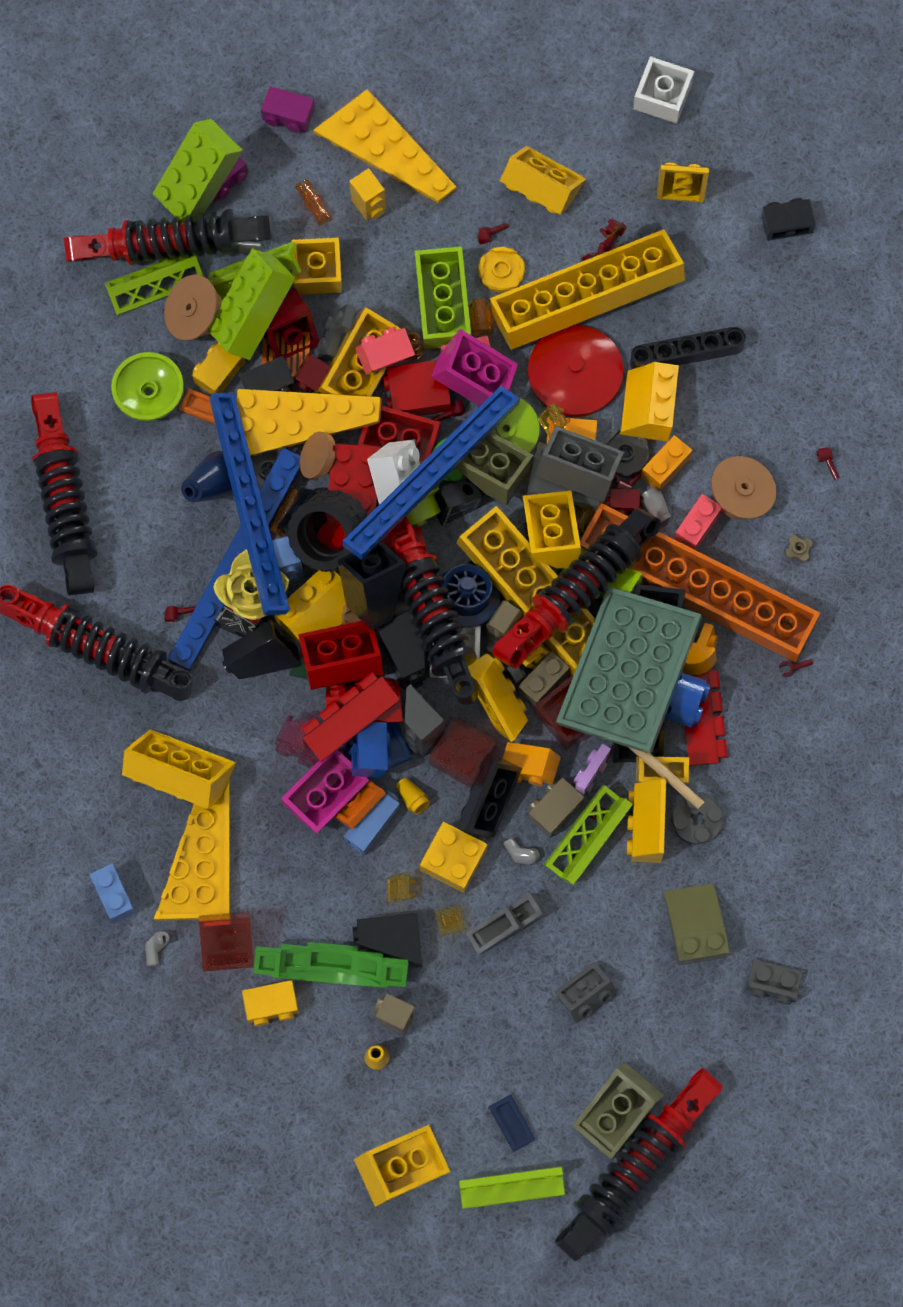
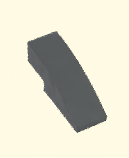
M528 893L510 906H506L465 934L477 954L480 955L547 915V912L536 894Z

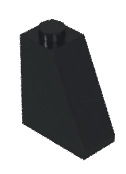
M271 621L222 649L224 657L222 663L228 673H233L239 680L296 667L301 664L298 647Z
M417 913L357 919V926L352 927L354 942H359L361 949L383 953V956L388 958L408 960V965L422 967Z

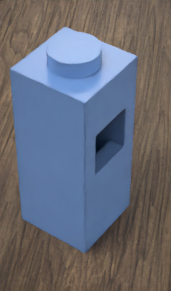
M388 790L361 821L344 835V841L364 856L400 809V803L397 802L399 798Z

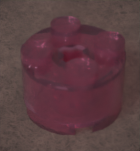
M288 715L274 742L277 746L275 751L285 757H288L289 754L297 757V762L300 765L311 768V765H315L319 759L303 739L306 734L301 727L308 723V721L300 718L299 722L292 721L294 716Z

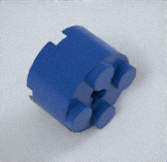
M681 673L664 719L688 727H692V725L697 726L703 708L699 707L700 701L705 703L711 685L706 684L707 680Z

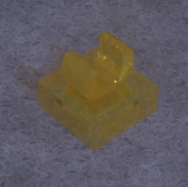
M556 403L549 405L538 418L549 438L555 426L565 428L571 421L570 418L565 419L562 414L564 409L558 408Z
M403 873L388 877V902L398 903L415 898V893H409V886L416 884V881L409 879V874Z
M460 905L435 911L441 936L465 931Z

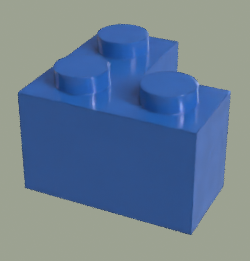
M372 722L344 744V756L352 762V776L381 778L390 769L391 757L387 754L390 732L387 731V723Z

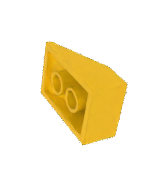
M676 163L660 164L657 199L704 202L709 168L701 167L697 164L688 166L677 165Z
M429 1125L369 1150L354 1159L375 1207L450 1172Z

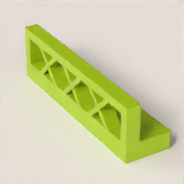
M294 241L265 252L275 256L293 276L300 274L301 268L294 257L297 249ZM244 260L210 272L208 280L213 284L222 300L230 290L234 278L237 277L244 264Z
M194 254L189 258H184L180 255L178 259L168 258L105 282L104 285L115 312L119 315L168 296L175 284L183 279L182 275L188 268L194 266L197 275L203 276L197 257ZM170 276L176 279L173 286L168 289L161 287L162 279ZM147 284L154 287L151 295L147 297L138 295L141 286ZM123 293L132 296L128 304L121 307L118 306L115 296Z
M602 785L544 865L566 883L574 885L633 804L626 798L619 797L607 786ZM606 793L614 802L609 809L601 810L600 799ZM590 815H596L597 826L594 829L586 830V818ZM582 835L583 844L580 849L571 850L570 840L572 837ZM567 855L568 865L562 872L553 863L558 856Z
M562 1167L459 1181L462 1209L565 1195Z

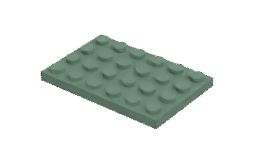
M608 587L556 723L566 728L651 754L702 620V615Z

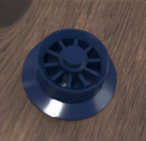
M462 564L440 575L445 580L442 587L449 589V596L446 599H451L454 602V607L451 610H455L459 614L455 622L462 623L463 628H472L483 625L491 619L499 607L500 592L492 584L489 575L482 568L471 564Z

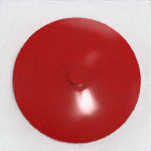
M572 325L542 337L533 348L529 358L528 380L535 397L546 408L563 416L583 417L601 411L614 400L622 384L623 362L620 352L610 338L591 327Z

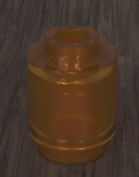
M484 298L472 300L468 308L470 327L473 330V334L484 335L491 333L494 323L490 302Z

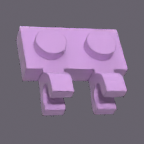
M603 743L599 750L593 749L586 761L588 767L586 770L581 768L572 783L576 786L575 789L583 796L585 792L589 794L593 789V780L598 772L603 773L607 767L606 760L610 755L611 748Z

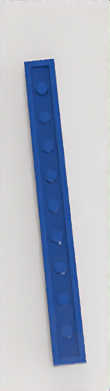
M500 386L343 540V547L362 560L519 405L520 398L503 386Z
M212 393L209 400L263 614L286 615L290 609L235 394Z
M285 448L281 450L260 489L268 527L300 471V456ZM241 525L168 657L169 661L189 671L192 669L216 625L214 619L224 606L213 589L214 583L221 575L230 573L234 559L247 549Z

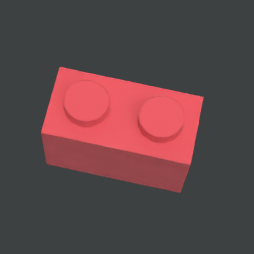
M396 327L383 331V336L375 338L374 335L361 339L362 344L355 349L366 375L408 360L415 355L405 328L396 330Z
M702 494L677 529L674 540L697 550L720 517L722 511L720 505Z

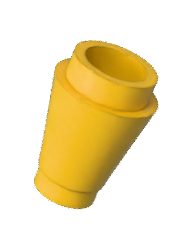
M407 777L401 779L396 784V788L409 812L417 815L429 807V796Z
M379 1044L370 1046L364 1054L366 1065L374 1070L384 1068L390 1059L388 1050ZM374 1050H376L378 1053L381 1052L379 1058L372 1057V1052Z

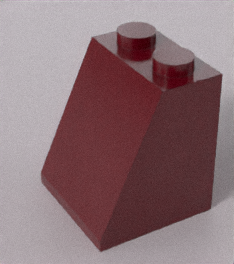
M293 284L263 336L275 359L281 356L287 359L309 347L311 350L317 347L319 343L311 311ZM273 332H279L284 341L290 346L296 345L302 340V332H310V345L284 355L280 354Z

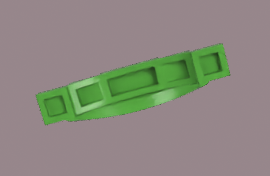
M308 942L307 946L282 944L281 948L256 946L253 974L270 975L273 978L384 988L388 986L406 987L408 960L383 958V953L358 951V946Z

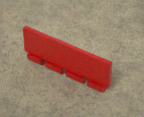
M713 670L700 675H691L707 680L706 684L711 686L705 703L700 701L699 707L703 708L698 725H692V727L685 726L689 766L718 764V759L728 758L726 740H716V737L726 735L724 717L713 716V713L723 712L721 692H711V689H720L719 673L717 670Z
M371 672L359 682L364 691L360 693L355 686L339 698L344 705L342 708L334 701L319 713L324 720L322 724L314 717L301 727L306 734L303 738L320 762H323L400 701L399 697L382 676L378 679Z

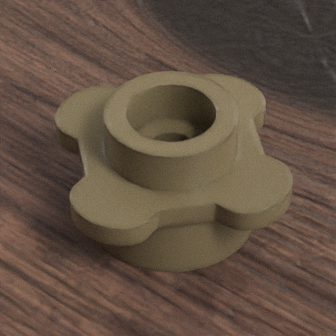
M792 535L789 538L790 545L785 552L786 556L801 560L802 562L807 561L812 541L808 538L804 540L796 535Z

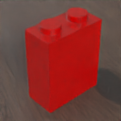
M437 360L387 367V376H383L385 391L390 390L391 398L386 399L387 407L417 416L444 413L451 410L448 387L431 377Z

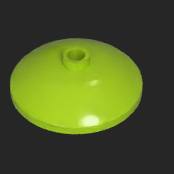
M143 352L127 358L119 365L112 379L111 390L116 405L125 415L139 421H155L169 415L178 406L183 396L184 382L179 368L171 359L159 353ZM152 389L154 392L152 395H146V390Z

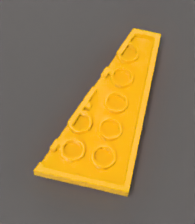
M368 89L313 130V133L319 137H323L333 145L343 148L358 159L381 172L389 174L397 181L405 183L438 204L457 190L454 183Z
M238 389L236 400L250 456H257L264 452L306 443L312 434L319 431L332 436L343 431L380 423L382 401L380 397Z
M230 779L221 798L209 809L198 807L196 804L193 805L169 872L170 875L163 890L158 910L155 913L154 921L230 919Z

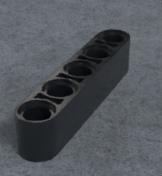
M728 327L637 345L631 351L630 366L632 369L653 362L679 366L736 355L743 350L746 334L739 327ZM736 338L740 343L732 344L729 342V339ZM714 343L716 348L710 349L705 344ZM689 347L693 352L685 353L682 348ZM667 352L668 354H670V356L667 358H663L659 355V353ZM643 356L646 358V361L638 362L635 358Z

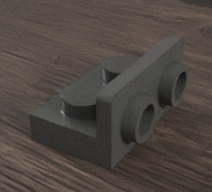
M753 959L746 990L751 991L752 996L766 998V995L776 997L775 1001L778 1003L790 1005L791 1001L796 1002L798 999L803 972Z
M595 962L554 991L556 997L571 1013L576 1023L588 1018L593 1011L603 1004L610 1002L617 994L612 981Z

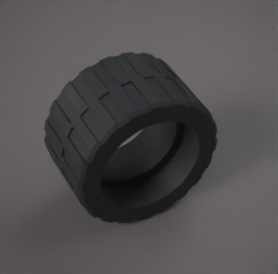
M326 490L314 495L293 512L288 522L287 531L289 545L293 549L295 556L304 565L314 570H321V572L339 569L337 560L351 554V552L345 547L341 550L330 548L319 540L313 528L314 513L320 511L335 517L343 527L345 538L367 517L366 510L363 509L361 503L354 499L352 495L339 490Z

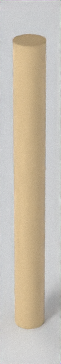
M630 748L697 809L704 804V801L652 754Z

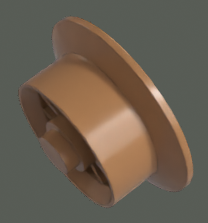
M200 275L184 277L175 284L167 297L164 310L165 323L169 332L177 339L190 341L210 334L208 328L211 326L221 306L222 298L207 278Z
M743 456L730 457L722 461L712 474L711 489L714 501L722 508L721 512L730 518L755 519L761 517L771 509L775 502V481L770 472L754 459Z

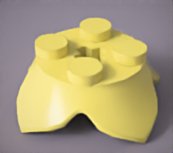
M246 549L234 559L230 573L217 578L213 589L219 600L224 605L233 609L235 614L246 619L257 620L267 615L263 614L248 550ZM280 571L286 593L289 579ZM249 587H252L253 591L255 592L249 593L247 592V589Z

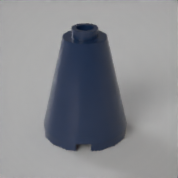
M223 451L208 454L184 480L181 491L185 499L190 502H202L234 496Z

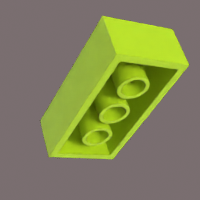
M212 119L194 122L152 194L174 216H179L182 222H185V216L188 214L192 215L194 222H197L198 214H205L243 150Z
M462 246L415 251L424 350L439 349L442 345L448 344L460 329L471 335Z
M252 248L249 255L245 258L237 277L234 278L226 297L222 300L221 306L208 331L227 353L250 360L293 284L295 277L275 256Z

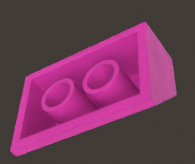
M460 329L438 356L431 377L480 406L500 386L509 391L518 364Z
M337 750L323 762L319 760L281 798V804L301 823L317 834L369 782V779L367 777L352 776V763Z

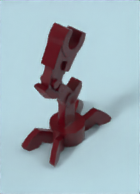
M609 219L607 221L609 223L608 226L599 230L607 239L599 244L597 253H588L581 260L585 261L615 249L614 244L618 237L625 233L626 225L623 222L619 223L617 220Z

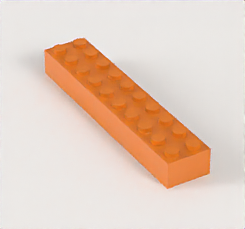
M601 503L580 540V546L587 550L590 544L596 543L597 537L603 534L609 524L619 526L628 516ZM660 532L641 548L642 559L630 568L642 573L643 585L684 589L686 591L684 607L796 663L818 621L820 612Z

